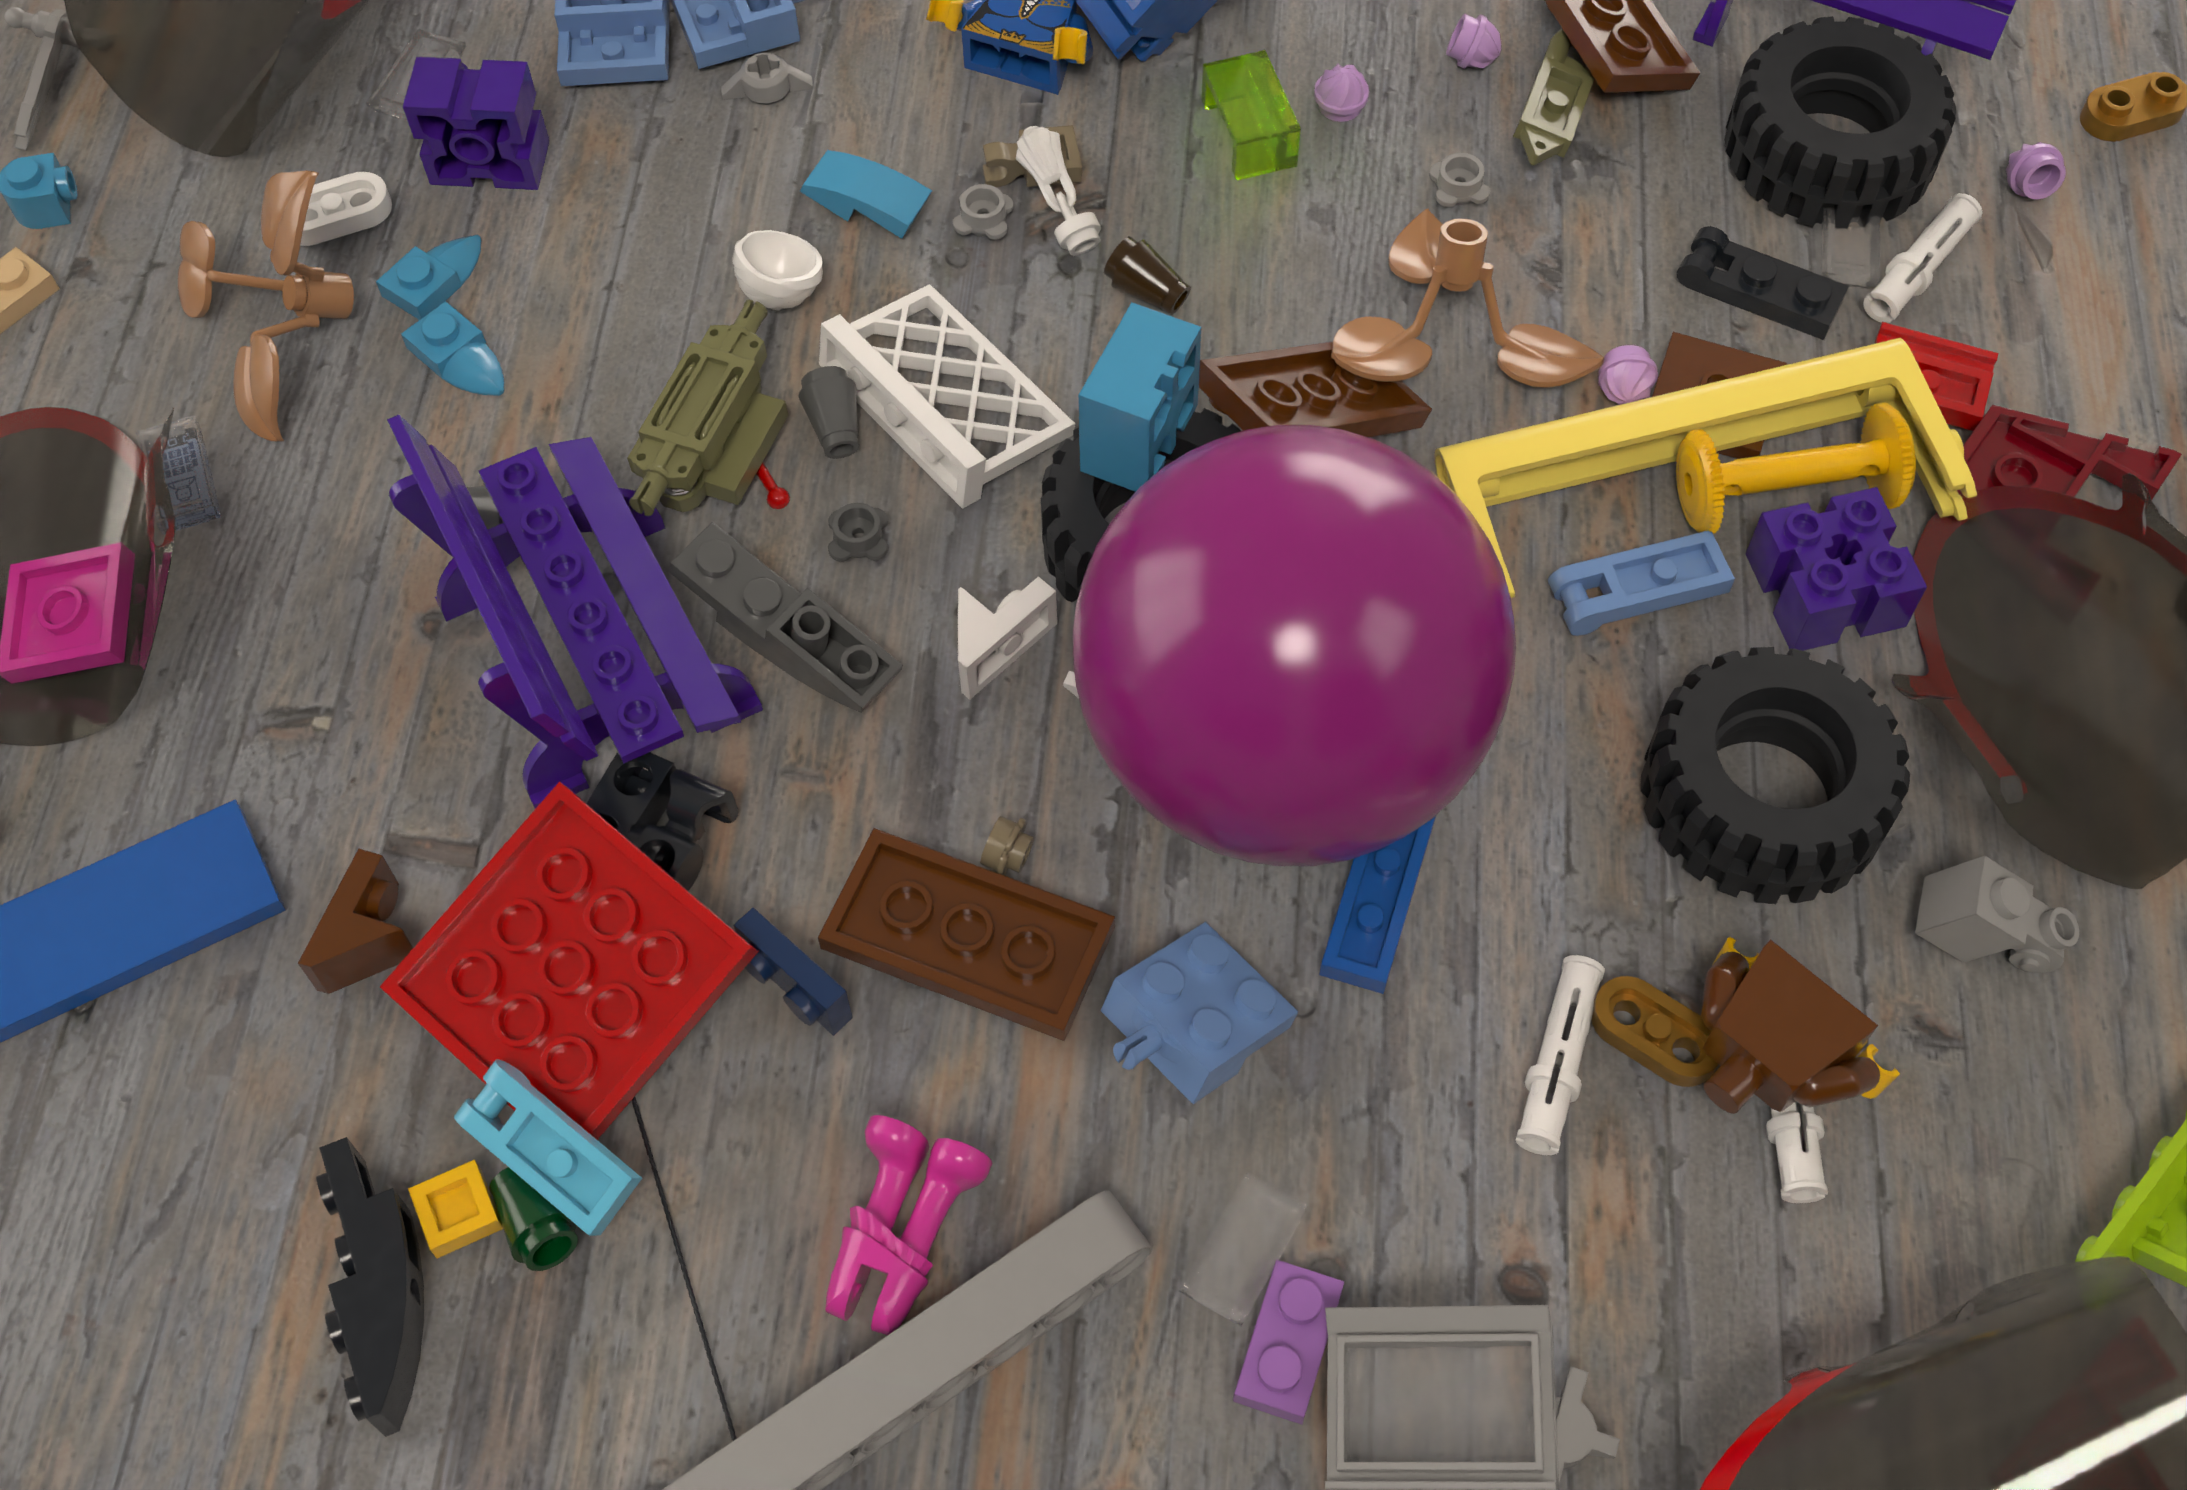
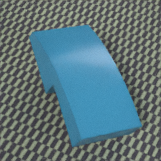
M827 150L802 185L800 192L847 222L855 210L902 239L925 205L932 190L880 163L844 152Z

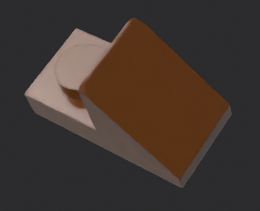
M358 848L298 961L299 966L317 991L330 994L399 965L413 949L401 928L382 922L389 918L396 906L399 886L383 855Z

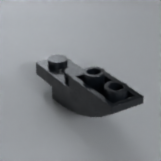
M345 1137L319 1147L326 1173L316 1177L317 1185L330 1215L339 1214L344 1235L335 1238L334 1241L340 1263L347 1275V1278L328 1285L335 1310L325 1314V1321L339 1354L348 1353L354 1376L344 1379V1388L354 1416L358 1421L366 1418L387 1437L400 1431L413 1393L420 1361L424 1326V1281L420 1249L409 1208L393 1188L375 1195L365 1160L349 1139Z

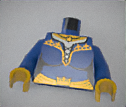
M930 0L926 20L930 22H943L950 31H962L964 68L1058 95L1068 63L1085 64L1093 55V45L1087 22L1084 17L1077 14V2L1075 0H972L964 4V0Z

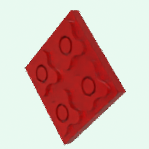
M559 781L380 985V988L482 1082L487 1084L483 1076L496 1059L503 1060L522 1072L534 1088L598 1140L759 951L572 790ZM507 1102V1105L515 1111L516 1108Z

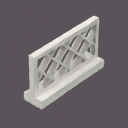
M930 284L850 324L840 314L821 323L819 365L821 367L837 366L846 370L847 376L856 384V402L962 509L981 499L983 484L1073 436L1075 422ZM928 308L941 321V325L939 327L907 322L909 316ZM873 334L897 337L895 350L871 346L865 338ZM904 338L937 343L936 355L902 351ZM944 344L968 347L977 355L976 361L943 357ZM899 367L933 372L931 385L908 382L898 372ZM939 374L974 378L972 391L938 386ZM980 379L1005 382L1013 390V397L978 392ZM935 403L969 407L968 420L944 418L934 408ZM976 408L1011 413L1009 427L974 422ZM1017 414L1040 417L1049 427L1041 431L1015 428ZM971 438L1006 443V450L986 460L971 444Z

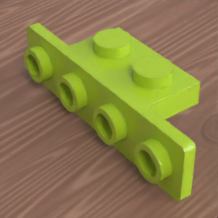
M2187 1111L2185 1121L2173 1137L2164 1136L2156 1145L2150 1159L2149 1170L2136 1187L2128 1185L2120 1193L2113 1208L2112 1220L2100 1236L2092 1235L2088 1237L2078 1251L2074 1263V1272L2078 1275L2082 1304L2095 1311L2102 1307L2133 1263L2187 1287Z

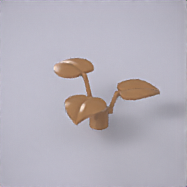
M305 170L276 173L269 179L265 187L261 214L262 239L264 244L272 249L270 259L277 273L288 275L285 280L213 270L215 239L211 230L202 222H186L180 234V255L182 261L178 269V292L181 306L188 316L201 318L208 312L212 297V281L282 291L283 303L286 309L294 310L296 315L300 316L254 331L250 336V346L240 347L236 357L233 388L237 410L246 426L252 432L269 441H284L277 421L279 356L271 338L303 327L318 328L320 324L319 318L347 319L353 308L354 289L348 274L325 272L322 267H310L297 262L309 201L316 177L319 174L315 171Z
M1429 209L1421 212L1400 232L1390 249L1388 258L1391 271L1403 280L1416 284L1430 283L1413 324L1405 330L1399 323L1387 318L1368 316L1356 318L1343 325L1334 336L1331 358L1339 366L1366 379L1393 382L1414 377L1421 373L1432 359L1431 347L1416 339V337L1423 330L1440 286L1442 285L1451 291L1461 292L1471 289L1474 282L1480 280L1494 341L1503 347L1498 352L1497 364L1509 377L1534 387L1561 386L1595 371L1604 361L1602 355L1588 346L1557 330L1542 325L1519 324L1514 326L1508 335L1502 326L1492 282L1494 266L1483 262L1488 237L1487 229L1482 224L1470 219H1452L1442 224Z

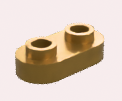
M2153 72L2096 88L2089 94L2080 113L2081 125L2093 137L2110 142L2125 140L2173 126L2180 121L2187 108V85L2174 74Z
M1632 976L1613 978L1606 982L1598 991L1591 1021L1596 1033L1605 1042L1664 1080L1677 1086H1697L1706 1082L1713 1075L1719 1064L1710 1058L1703 1049L1711 1031L1705 1026L1699 1014L1646 981ZM1626 1011L1634 1017L1636 1023L1624 1025L1617 1021L1614 1012ZM1684 1048L1693 1055L1694 1061L1686 1063L1678 1060L1673 1054L1672 1049Z

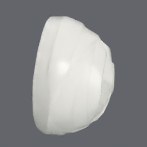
M772 230L754 231L748 233L735 244L732 262L739 287L749 299L753 300L754 303L756 301L760 302L765 308L780 311L781 309L798 306L813 293L816 286L822 281L823 261L820 253L810 243L798 236Z

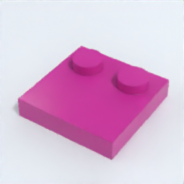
M120 542L10 564L0 641V676L13 684L123 663L125 659L135 553Z

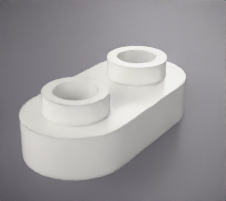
M355 172L315 184L309 201L300 246L316 245L374 227L383 222L392 209V201L383 179L374 173Z

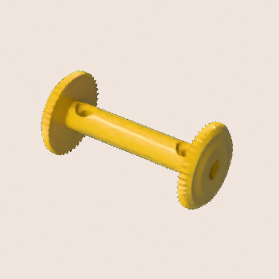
M1888 403L1874 404V406H1871V409H1868L1866 417H1864L1865 422H1863V428H1861L1863 434H1861L1862 440L1860 443H1845L1734 459L1727 463H1720L1718 459L1719 454L1716 453V448H1714V442H1712L1711 437L1709 438V434L1703 429L1691 430L1682 440L1676 459L1677 490L1684 516L1689 525L1698 533L1710 531L1714 535L1716 531H1719L1720 523H1722L1723 506H1725L1724 495L1740 496L1851 480L1861 475L1867 479L1869 489L1878 488L1888 509L1900 507L1910 494L1915 479V448L1909 426L1904 417Z

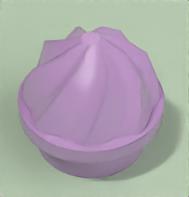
M1463 14L1452 33L1446 55L1457 59V66L1463 69L1466 67L1484 68L1500 55V33L1487 20V17L1479 15L1477 18H1473Z
M1339 63L1332 70L1324 71V74L1316 82L1314 97L1319 105L1320 112L1326 118L1338 122L1349 121L1358 116L1361 109L1366 105L1369 95V88L1363 74L1358 72L1354 65L1341 66Z
M2041 142L2035 145L2023 144L2021 150L2010 154L2009 164L2006 168L2007 182L2010 188L2020 196L2030 199L2046 198L2057 191L2065 179L2066 170L2063 156L2056 147Z
M1624 345L1610 350L1604 356L1603 365L1598 371L1600 388L1609 400L1616 402L1618 405L1650 397L1651 388L1658 379L1657 366L1650 359L1649 353L1644 348L1635 345Z

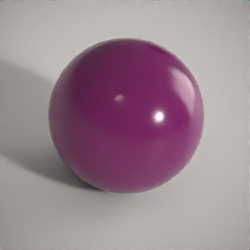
M1273 425L1243 430L1210 441L1164 466L1140 486L1113 518L1094 550L1077 600L1072 635L1075 683L1084 719L1096 747L1110 770L1130 796L1157 821L1191 842L1217 854L1245 862L1272 866H1318L1348 861L1382 849L1404 838L1435 817L1459 794L1475 774L1493 744L1507 709L1514 677L1516 656L1512 602L1502 566L1490 540L1455 492L1428 468L1397 449L1375 439L1349 431L1315 425Z

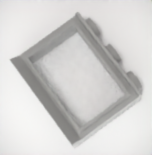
M1548 1305L1325 1308L1328 1333L1326 1490H1559L1554 1341Z

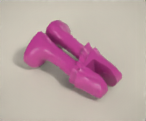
M874 1115L870 1117L866 1126L865 1140L866 1146L876 1157L879 1164L876 1183L866 1209L860 1206L850 1208L851 1228L845 1226L842 1229V1243L831 1274L825 1310L828 1314L848 1321L859 1302L871 1269L885 1273L887 1278L874 1310L871 1330L889 1335L901 1326L915 1300L928 1285V1280L925 1276L933 1267V1264L927 1258L939 1228L954 1200L962 1192L980 1185L988 1176L993 1163L983 1152L963 1142L949 1138H938L935 1140L930 1152L926 1177L918 1200L901 1237L897 1238L892 1233L893 1226L910 1185L925 1161L929 1151V1143L920 1131L909 1124L887 1116Z

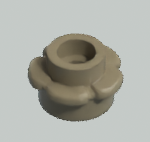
M1000 816L988 837L980 864L994 869L996 873L1006 876L1008 869L1020 873L1034 842L1033 836L1023 833L1027 825L1026 820L1020 818L1018 823Z

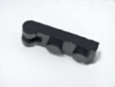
M1712 226L1703 227L1698 231L1691 244L1693 254L1685 256L1677 270L1679 282L1693 291L1821 340L1825 339L1849 287L1843 283L1731 242L1722 230ZM1715 266L1727 270V272L1716 269Z

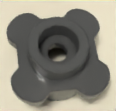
M851 503L834 511L829 516L828 523L829 527L833 530V541L828 545V552L834 560L844 562L850 557H867L875 561L887 554L888 544L883 539V529L888 525V517L883 510L873 508L864 503ZM863 533L862 537H853L854 534Z

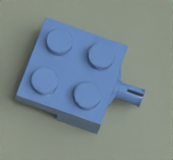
M555 0L554 16L559 31L557 73L561 86L668 80L669 0Z
M670 0L698 69L800 41L796 9L793 4L805 0Z
M1206 922L1117 976L1100 1010L1127 1037L1114 1045L1113 1053L1116 1061L1120 1063L1124 1060L1122 1067L1131 1070L1148 1058L1192 1104L1237 1075L1245 1059L1288 1030L1298 1014V1011Z

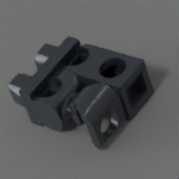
M617 752L587 802L591 808L688 891L697 879L703 862V851L696 844V841L700 840L705 832L701 821L702 815L706 814L721 822L731 824L736 820L739 813L731 791L682 769H676L673 762L651 752L624 764ZM665 810H667L668 822L665 826H657Z

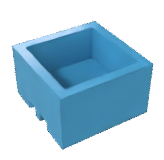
M1131 302L1078 395L1081 472L1136 492L1140 486L1164 467L1166 456L1158 454L1159 450L1171 455L1176 446V429L1184 431L1198 405L1201 326Z

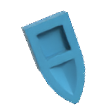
M473 235L458 238L436 246L428 252H424L416 246L413 247L376 281L381 296L415 318L422 319L453 295L472 274L481 251V237Z
M446 301L401 333L406 348L440 378L456 388L481 395L500 396L504 393L502 368L496 355L487 346L482 331Z

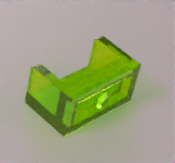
M1266 50L1203 64L1202 102L1207 110L1219 108L1232 138V172L1235 179L1242 180L1297 167L1301 127Z

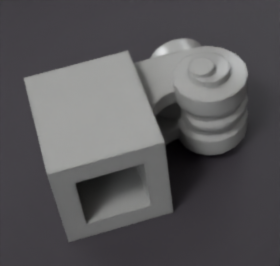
M1982 856L1924 877L1915 934L1963 963L2010 949L2009 961L2013 966L2028 972L2046 973L2055 971L2062 966L2064 949L2075 945L2079 939V926L2076 918L2068 909L2063 907L2053 909L2032 896L2034 888L2032 884L1990 858Z

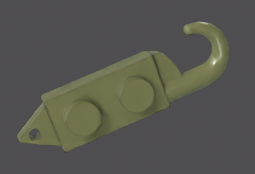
M1563 29L1559 30L1549 42L1513 137L1522 141L1528 160L1533 166L1554 155L1564 158L1573 140L1594 81V76L1586 67L1567 56L1572 44Z

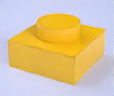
M475 1159L408 1188L428 1246L437 1259L503 1229L484 1175Z

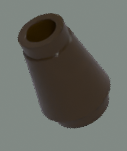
M1131 236L1126 237L1115 248L1104 268V274L1112 279L1111 285L1113 288L1161 310L1164 309L1171 315L1176 313L1183 305L1191 290V286L1183 281L1145 239L1138 242Z

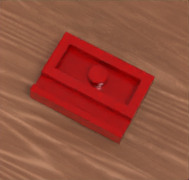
M1882 322L1875 339V344L1897 338L1903 339L1909 346L1946 423L1974 431L1984 415L1994 374L1993 369L1999 353Z

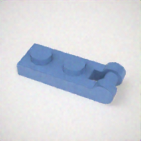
M1704 531L1561 567L1549 576L1548 584L1554 598L1563 601L1567 609L1563 614V618L1570 633L1580 636L1595 631L1602 624L1729 593L1735 578L1713 533ZM1600 587L1603 595L1589 599L1586 590Z

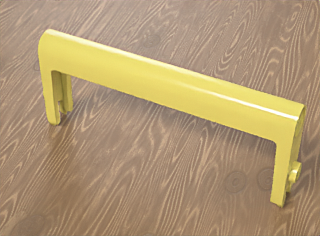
M1901 338L1435 449L1434 453L1437 477L1455 492L1490 540L1502 566L1511 598L1515 597V591L1486 507L1675 462L1678 448L1684 437L1691 430L1703 429L1709 434V438H1712L1717 452L1866 416V412L1874 404L1888 403L1904 417L1909 426L1915 448L1916 471L1940 518L1953 515L1958 521L1968 519L1966 506L1957 490H1960L1967 498L1977 496L1973 477L1964 459V447L1961 437L1955 429H1949L1909 346Z

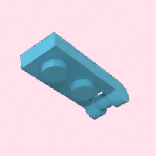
M496 1059L483 1076L487 1084L475 1100L470 1098L465 1100L454 1115V1119L463 1129L589 1236L601 1235L642 1180V1177L534 1088L522 1072L509 1063ZM507 1102H509L516 1110L506 1124L503 1125L498 1115Z

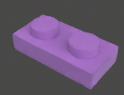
M1276 1259L1234 1392L1233 1402L1301 1425L1303 1424L1328 1340L1325 1308L1338 1307L1344 1281Z

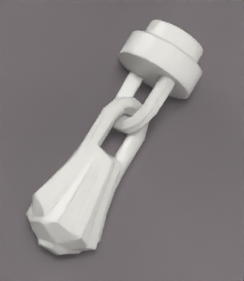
M1030 126L1026 128L1023 135L1017 141L1016 160L1036 180L1047 204L1055 212H1062L1065 221L1054 231L1060 247L1068 249L1072 256L1084 254L1100 243L1101 239L1098 233L1101 230V226L1093 212L1077 215L1073 207L1076 202V190L1063 160L1060 134L1049 131L1048 128ZM1060 180L1066 195L1060 191L1057 193V197H1055L1049 184Z

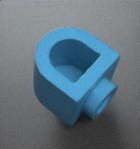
M54 152L14 159L1 170L0 192L16 220L22 226L31 229H42L71 224L70 200L77 199V186L71 169L68 166L61 167Z

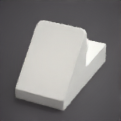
M1039 576L1022 591L1015 590L1009 593L1002 600L995 614L961 587L958 589V667L961 693L969 700L1057 625L1056 590Z

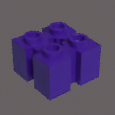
M416 57L403 103V110L413 138L423 139L419 155L430 185L473 187L475 178H490L495 188L538 190L550 140L541 110L533 109L536 91L527 62L483 60L481 69L476 70L468 69L461 59Z
M1877 487L1831 497L1825 512L1819 514L1811 510L1808 502L1761 513L1745 555L1763 593L1778 590L1780 594L1773 615L1789 649L1804 651L1838 643L1844 628L1855 625L1860 638L1907 627L1927 585L1908 547L1896 548L1890 546L1889 541L1897 526Z

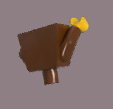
M1732 937L1727 938L1711 968L1706 973L1701 1014L1705 1026L1711 1031L1703 1049L1710 1058L1720 1065L1718 1070L1704 1083V1090L1718 1107L1728 1113L1735 1114L1754 1094L1773 1110L1779 1112L1784 1111L1795 1102L1807 1107H1815L1854 1098L1859 1095L1872 1099L1876 1098L1899 1076L1900 1073L1896 1068L1888 1071L1881 1068L1875 1062L1873 1056L1879 1050L1873 1044H1869L1860 1053L1878 1027L1874 1021L1771 939L1763 947L1760 954L1757 953L1755 957H1746L1734 948L1737 940Z

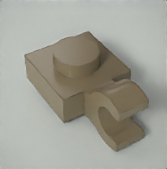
M1073 125L1046 127L1049 131L1060 134L1063 160L1072 183L1081 182L1082 163ZM1019 130L1018 140L1023 135L1024 130ZM991 142L983 145L986 164L983 165L982 170L985 184L1002 187L1024 174L1027 187L1038 186L1033 176L1016 160L1017 143ZM1057 180L1049 185L1061 184V182Z

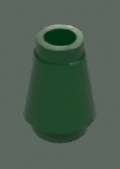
M509 1167L499 1172L492 1179L489 1191L494 1197L493 1200L513 1259L519 1263H525L527 1268L532 1271H544L568 1258L578 1243V1236L575 1233L576 1224Z

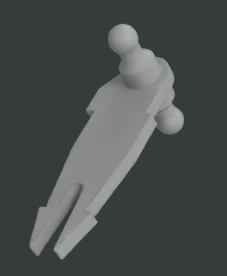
M11 7L5 12V20L9 26L30 29L36 37L43 38L24 100L21 103L14 130V135L18 136L14 148L26 151L34 135V129L47 99L63 45L77 47L83 43L91 45L97 50L108 49L111 45V37L107 31L85 28L80 20L69 18L67 11L55 9L50 13L40 10L32 14L25 12L19 7Z

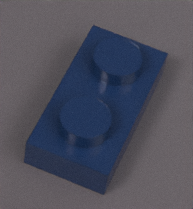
M751 908L733 925L735 931L759 951L745 969L759 982L764 984L771 979L786 992L783 996L785 1003L802 1022L811 1026L817 1020L834 1036L853 1018L847 991L755 908Z

